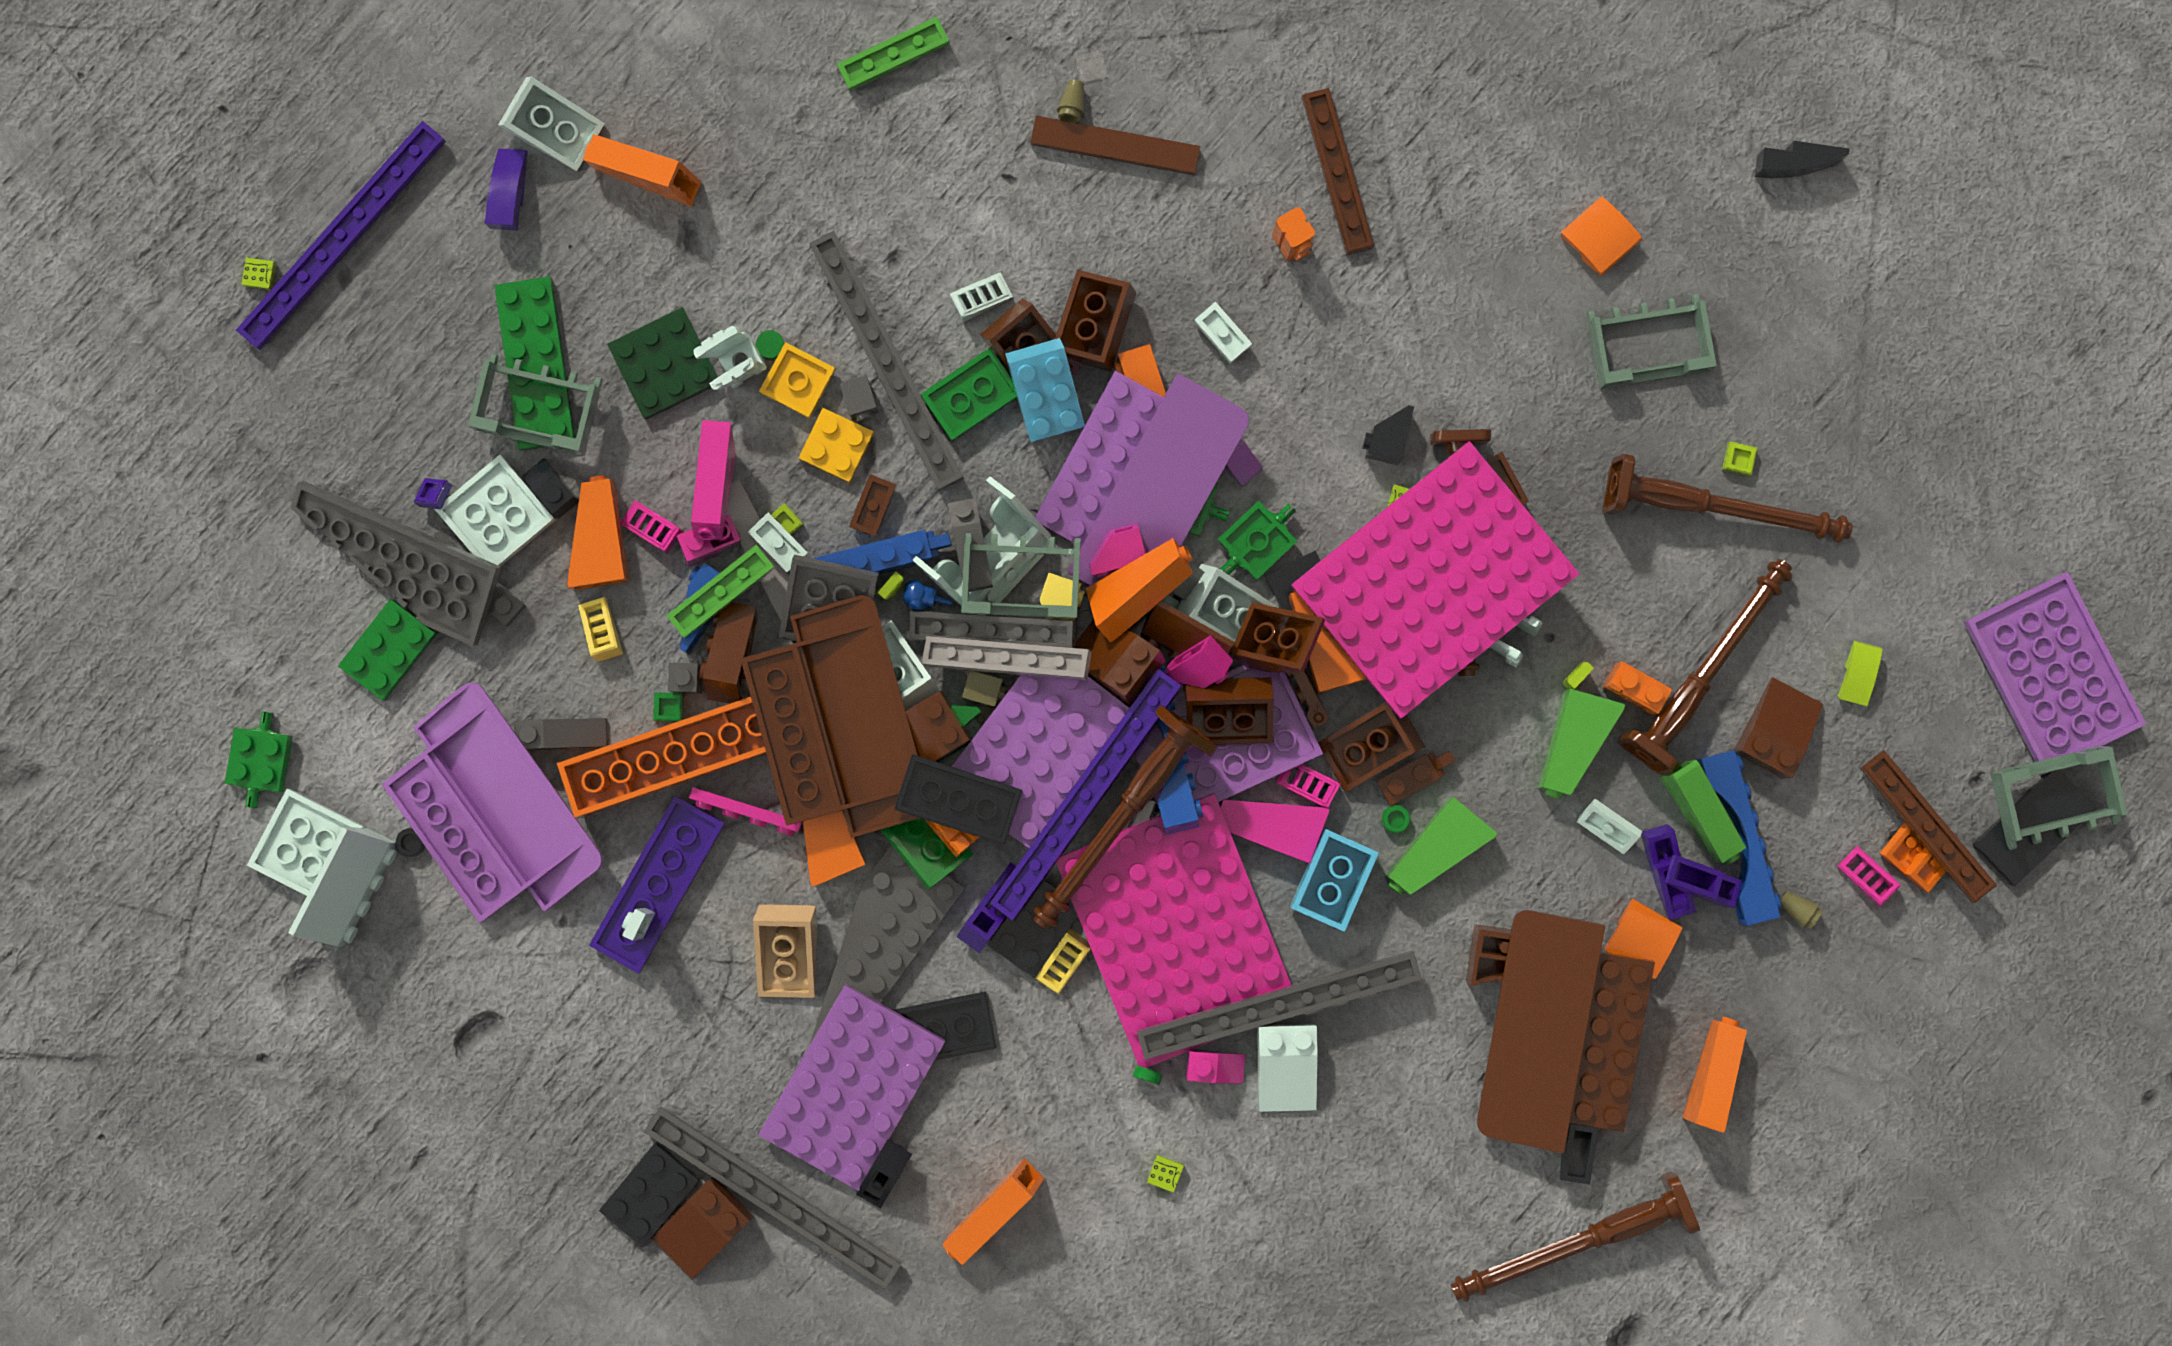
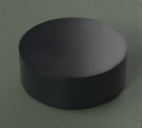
M413 828L402 830L396 837V848L403 856L415 857L420 855L425 849V845Z

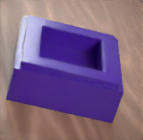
M425 478L414 503L423 508L442 509L452 485L447 480Z

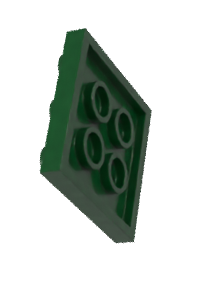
M683 307L607 344L644 420L711 389L712 387L709 383L718 378L709 358L696 359L694 355V349L701 346V342Z

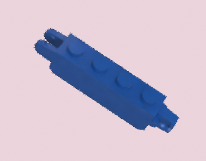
M921 530L815 557V559L873 571L881 575L917 566L913 561L916 556L924 563L934 560V557L939 556L938 550L951 547L952 543L949 533L934 536L933 531L926 532V530Z

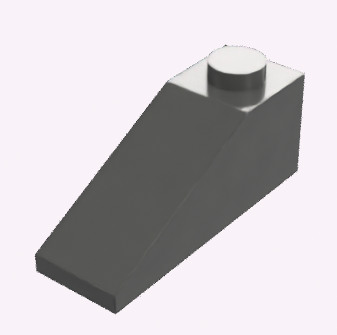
M976 498L948 503L962 580L966 533H972V544L985 545ZM971 551L969 592L993 588L986 551Z
M607 718L514 721V732L528 751L608 746Z

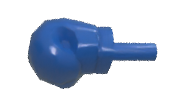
M910 580L906 584L903 594V601L910 606L911 610L923 611L926 607L932 608L933 602L951 607L953 600L935 595L936 588H931V586L922 584L918 580Z

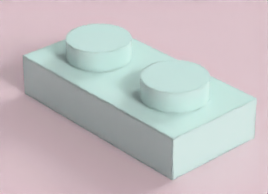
M1216 302L1194 320L1198 328L1230 364L1252 346L1250 340Z
M769 513L748 531L787 573H790L794 554L804 557L808 555L805 549Z
M1596 799L1580 814L1577 820L1580 825L1622 854H1625L1642 833L1640 829Z
M647 908L635 909L633 913L629 912L622 924V928L625 929L622 936L632 941L643 939L655 912Z

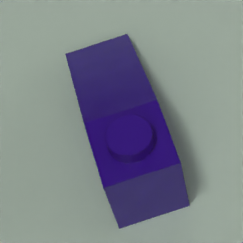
M1011 862L956 936L978 953L982 951L1006 918V915L992 906L990 902L1016 866Z

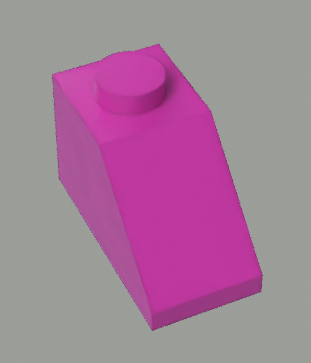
M1209 636L1173 658L1164 673L1178 683L1206 688L1214 682L1219 684L1229 675L1228 669L1233 659L1212 636Z
M1189 1050L1186 1079L1187 1081L1209 1083H1243L1245 1054Z

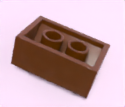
M1077 269L1055 339L1060 338L1068 358L1087 366L1112 371L1136 296V291L1129 282Z
M1163 601L1156 605L1141 633L1142 636L1146 637L1144 640L1157 649L1162 646L1169 650L1168 656L1171 658L1177 657L1209 636H1212L1227 654L1235 643Z
M1271 677L1226 678L1221 683L1215 684L1214 682L1206 688L1185 684L1186 720L1198 728L1215 745L1273 743L1274 698Z

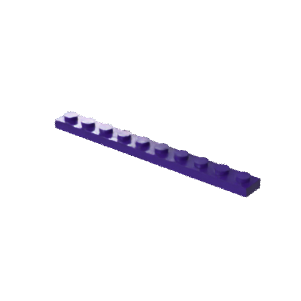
M422 120L239 325L236 331L254 347L261 350L446 142L445 139Z
M1159 669L1155 672L990 902L992 906L1012 921L1016 920L1157 724L1159 718L1155 712L1162 704L1168 708L1182 689V685Z

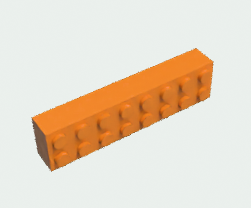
M748 697L557 763L574 818H584L767 754L752 699Z

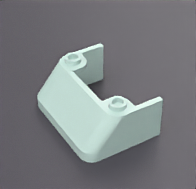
M989 477L986 481L1000 497L993 503L990 509V518L996 525L984 537L985 545H991L992 534H998L997 546L1020 547V535L1026 536V547L1049 548L1050 533L1013 493L992 477ZM986 551L993 588L969 592V601L1000 603L1044 554ZM916 556L913 561L962 607L963 580L960 565H957L951 559H945L931 569Z

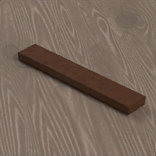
M1326 88L1303 94V105L1346 256L1373 249V240L1330 89Z
M1042 116L1035 117L1031 137V145L1194 176L1200 150L1198 145Z
M1885 750L1860 767V770L1971 903H1976L1997 886Z

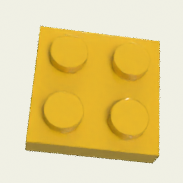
M785 342L759 392L810 419L836 369Z
M822 408L799 456V460L851 483L874 435V431Z

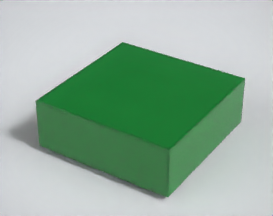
M654 692L653 721L678 722L683 720V693Z

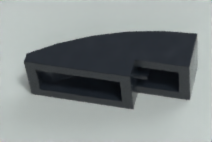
M1793 141L1786 150L1765 147L1757 155L1754 177L1791 178L1808 175L1841 162L1849 155L1850 149L1801 141Z
M1569 1123L1564 1154L1561 1153V1180L1590 1185L1599 1128Z

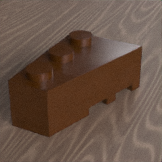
M732 602L713 617V627L716 628L714 636L709 635L706 652H709L707 662H702L699 677L703 678L707 700L729 704L742 700L740 687L742 679H746L741 658L748 657L752 651L758 620L756 607Z
M1474 924L1466 981L1470 986L1496 980L1502 981L1511 929Z

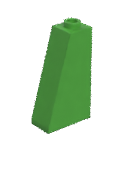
M1574 689L1564 691L1538 786L1539 789L1546 790L1544 795L1561 799L1562 795L1569 796L1573 793L1622 714L1625 704Z
M1697 760L1681 762L1673 773L1661 775L1659 778L1715 863L1725 862L1728 865L1741 857L1739 852L1744 850L1746 846Z
M1449 797L1386 874L1385 877L1390 880L1387 885L1399 895H1402L1403 892L1411 895L1495 838L1498 833L1457 799Z

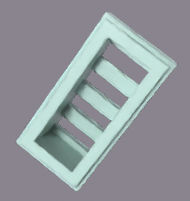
M1001 272L950 294L951 300L963 323L1013 298ZM996 282L1003 294L999 297L992 287V284ZM987 287L992 300L987 301L982 291L983 288ZM975 292H977L982 302L980 305L976 304L972 296ZM965 297L968 298L972 306L968 310L962 300Z

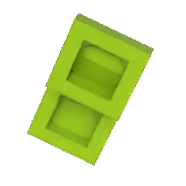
M1854 640L1845 664L1847 671L1838 693L1839 699L1868 706L1883 650L1881 647Z

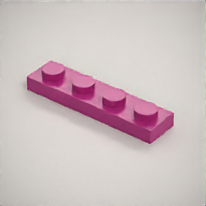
M692 787L689 798L696 800L695 806L711 811L712 807L716 806L723 809V815L739 819L740 814L751 817L749 823L765 828L767 823L778 826V832L793 836L794 831L802 832L803 822L786 826L782 814Z

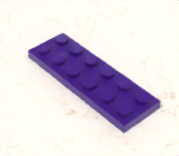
M675 795L589 946L636 973H641L726 823ZM647 908L655 912L643 939L632 941L622 936L625 931L622 928V924L629 912L633 913L635 909Z

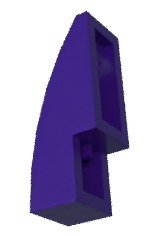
M498 149L486 205L485 224L490 229L518 231L520 206H523L527 150Z
M1668 824L1642 831L1641 837L1648 863L1667 918L1672 920L1695 913L1696 908L1693 895L1665 883L1672 855L1681 857L1675 830Z
M1672 855L1665 883L1713 904L1735 908L1743 880L1728 876L1720 870L1689 859Z

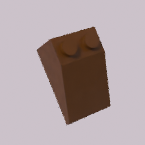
M1022 298L984 330L980 336L1010 371L1006 353L1054 340L1056 334L1034 305ZM1067 357L1071 375H1073L1081 367L1075 360Z
M1252 602L1230 653L1248 668L1268 673L1304 672L1325 619Z
M1094 619L1075 642V648L1088 649L1092 652L1088 676L1130 706L1135 702L1155 672L1165 663V659L1159 649L1128 629L1110 643L1097 628Z
M1772 677L1734 748L1736 754L1782 779L1793 778L1806 753L1823 704Z
M937 691L906 711L917 755L937 762L972 740L943 691Z
M1387 703L1380 705L1318 742L1345 792L1425 748L1423 741L1407 714L1399 719Z
M711 1177L652 1239L693 1279L754 1215L720 1181Z

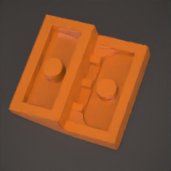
M1603 196L1561 231V238L1579 252L1582 261L1600 276H1603L1642 241V236L1632 224Z
M1905 822L1879 853L1894 868L1927 893L1931 891L1945 873V870Z
M1632 898L1619 918L1618 926L1604 949L1612 954L1653 960L1655 965L1652 978L1656 979L1669 957L1682 927Z

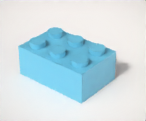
M1060 338L1005 354L1026 431L1031 442L1085 426L1067 356Z
M1323 829L1312 859L1305 869L1289 908L1345 932L1379 852L1332 831Z

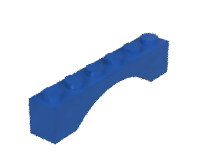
M1165 666L1161 667L1159 670L1164 672L1166 670ZM1174 700L1169 705L1168 709L1175 710ZM1159 719L1156 725L1165 739L1167 737L1166 733L1170 728ZM1187 751L1166 781L1158 799L1166 835L1200 827L1198 818L1203 817L1200 801H1194L1191 791L1196 790L1193 774H1187L1184 764L1189 763Z
M1735 750L1696 759L1722 805L1733 820L1736 830L1746 846L1742 850L1739 877L1743 881L1735 906L1739 924L1748 926L1780 918L1781 901L1776 893L1774 894L1771 883L1774 882V876L1770 866H1766L1764 859L1766 846L1763 839L1758 837L1756 827L1759 826L1756 812L1754 810L1751 811L1748 799H1751V792L1748 784L1743 782L1741 772L1744 770L1741 757L1736 755Z

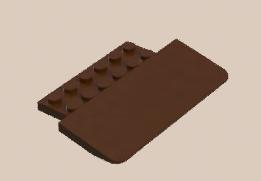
M862 595L790 616L797 643L741 658L786 826L843 810L850 837L854 838L919 819L918 817L894 810L912 754L917 755L875 602L870 597Z
M1523 910L1516 914L1511 928L1477 1116V1127L1483 1135L1564 1154L1569 1123L1624 1132L1655 962L1653 960L1601 952L1605 931L1604 924L1532 910Z

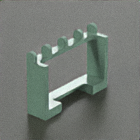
M1698 294L1691 295L1692 305L1676 308L1674 298L1666 300L1667 309L1648 312L1646 302L1639 303L1640 314L1620 316L1619 307H1613L1611 309L1612 318L1601 320L1600 317H1595L1594 311H1588L1587 321L1599 388L1603 389L1710 372L1717 364L1705 300L1700 301ZM1688 313L1694 314L1701 357L1687 359L1685 362L1638 370L1630 368L1609 372L1601 327Z
M492 353L489 361L484 360L468 423L470 428L487 434L585 456L602 387V378L596 377L594 384L587 386L576 383L578 378L577 372L571 371L569 380L565 381L549 377L550 366L544 365L541 375L522 371L523 360L516 359L513 369L497 365V354ZM495 372L587 393L576 439L510 426L496 420L484 418Z
M966 533L961 613L1077 618L1081 538L1074 539V549L1054 548L1055 537H1049V548L1026 547V536L1020 535V547L997 546L998 534H992L991 545L972 544V533ZM971 551L1074 555L1072 606L969 601Z
M2097 746L1990 772L2009 850L2017 849L2016 841L2022 840L2023 836L2031 835L2032 842L2039 844L2042 842L2040 832L2058 828L2062 838L2068 837V825L2086 822L2088 830L2092 831L2097 829V818L2110 816L2112 823L2117 825L2122 823L2121 815L2128 814L2112 747ZM2098 762L2108 808L2020 829L2010 788L2011 783L2031 779V776L2080 764L2089 765Z

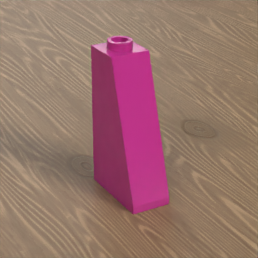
M702 420L691 518L694 538L707 541L713 539L723 540L736 459L731 422Z
M1223 800L1219 805L1231 834L1306 863H1310L1330 811L1322 807Z

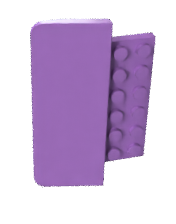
M1115 371L1035 518L1043 526L1073 543L1075 538H1081L1079 580L1089 585L1104 578L1098 577L1097 574L1092 575L1089 564L1111 530L1137 524L1145 554L1172 538L1181 547L1249 424L1248 414L1241 407L1179 373L1176 374L1163 397L1122 373ZM1073 561L1071 567L1069 568V570H1068V572H1067L1068 574H1070V575H1072V576H1073V565H1074V561Z
M477 683L464 684L413 727L428 749L381 784L479 923L486 921L527 889L543 911H548L597 872L602 865V855L578 820L574 818L573 813L486 691Z

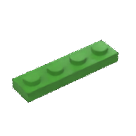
M935 17L837 63V67L849 91H852L948 46L950 42L938 17Z
M756 544L666 616L683 638L686 639L774 570L775 567Z

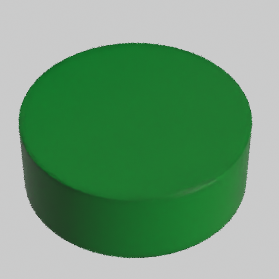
M772 330L762 332L756 340V347L760 355L767 360H775L785 344L782 336Z
M1400 805L1389 806L1382 812L1381 824L1390 833H1402L1410 824V814Z
M1141 1066L1135 1067L1132 1077L1156 1085H1160L1163 1076L1157 1071Z

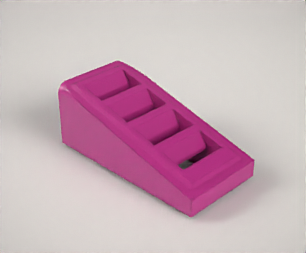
M636 500L620 522L621 525L667 554L677 541V535L683 532L682 529ZM638 509H640L643 513L633 526L630 522ZM647 516H651L652 518L644 531H641L639 528ZM657 521L661 524L652 537L648 534ZM665 527L670 528L662 542L657 541Z
M1303 764L1295 767L1298 771L1291 784L1286 781L1292 769L1279 775L1276 781L1278 785L1327 809L1340 786V783ZM1303 773H1306L1308 777L1302 789H1300L1297 785ZM1315 778L1319 781L1313 793L1310 794L1307 791ZM1325 783L1329 787L1323 799H1320L1318 795Z
M1858 846L1837 866L1879 908L1901 886L1898 881ZM1860 857L1863 861L1851 871L1848 867ZM1868 865L1871 870L1860 879L1857 875ZM1877 874L1880 878L1869 887L1866 883ZM1885 882L1888 887L1878 895L1875 891Z

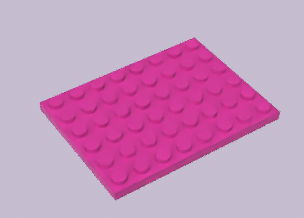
M1469 441L1291 584V587L1315 616L1325 619L1323 626L1399 719H1401L1580 573Z
M1214 793L1197 799L1200 801L1203 817L1198 818L1200 827L1166 835L1161 815H1158L1122 830L1071 897L1138 1065L1144 1068L1151 1067L1212 1041L1145 1060L1136 1030L1291 986ZM1089 844L1063 854L1056 864L1063 879Z

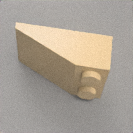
M759 904L753 919L758 997L815 998L817 955L816 906Z

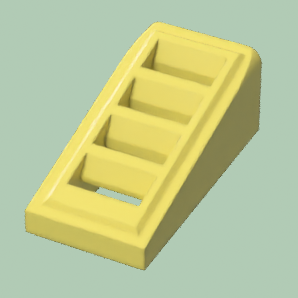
M602 597L578 605L590 656L596 662L622 655L621 643L607 598ZM602 609V614L589 617V613ZM602 621H605L606 623L592 628V624H596ZM608 632L607 636L595 638L596 635Z
M1069 928L1035 979L1059 994L1091 949L1088 940ZM1070 942L1081 950L1080 953L1066 943ZM1061 950L1075 959L1074 962L1060 954ZM1054 960L1068 968L1067 972L1053 963ZM1049 969L1062 978L1059 982L1047 974V970Z

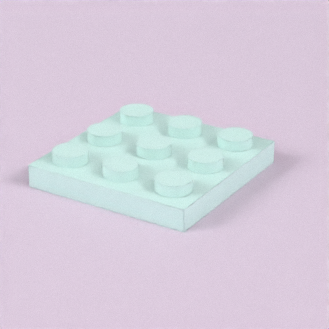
M501 455L497 456L448 497L442 509H435L473 555L498 566L506 563L556 521L554 516Z
M286 789L247 866L307 896L342 827H366L292 789Z

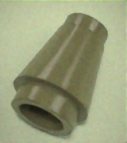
M1076 79L1068 81L1057 108L1060 120L1079 123L1080 119L1084 116V83Z
M1788 890L1780 899L1782 909L1802 928L1806 926L1808 929H1811L1823 913V910L1818 908L1819 904Z

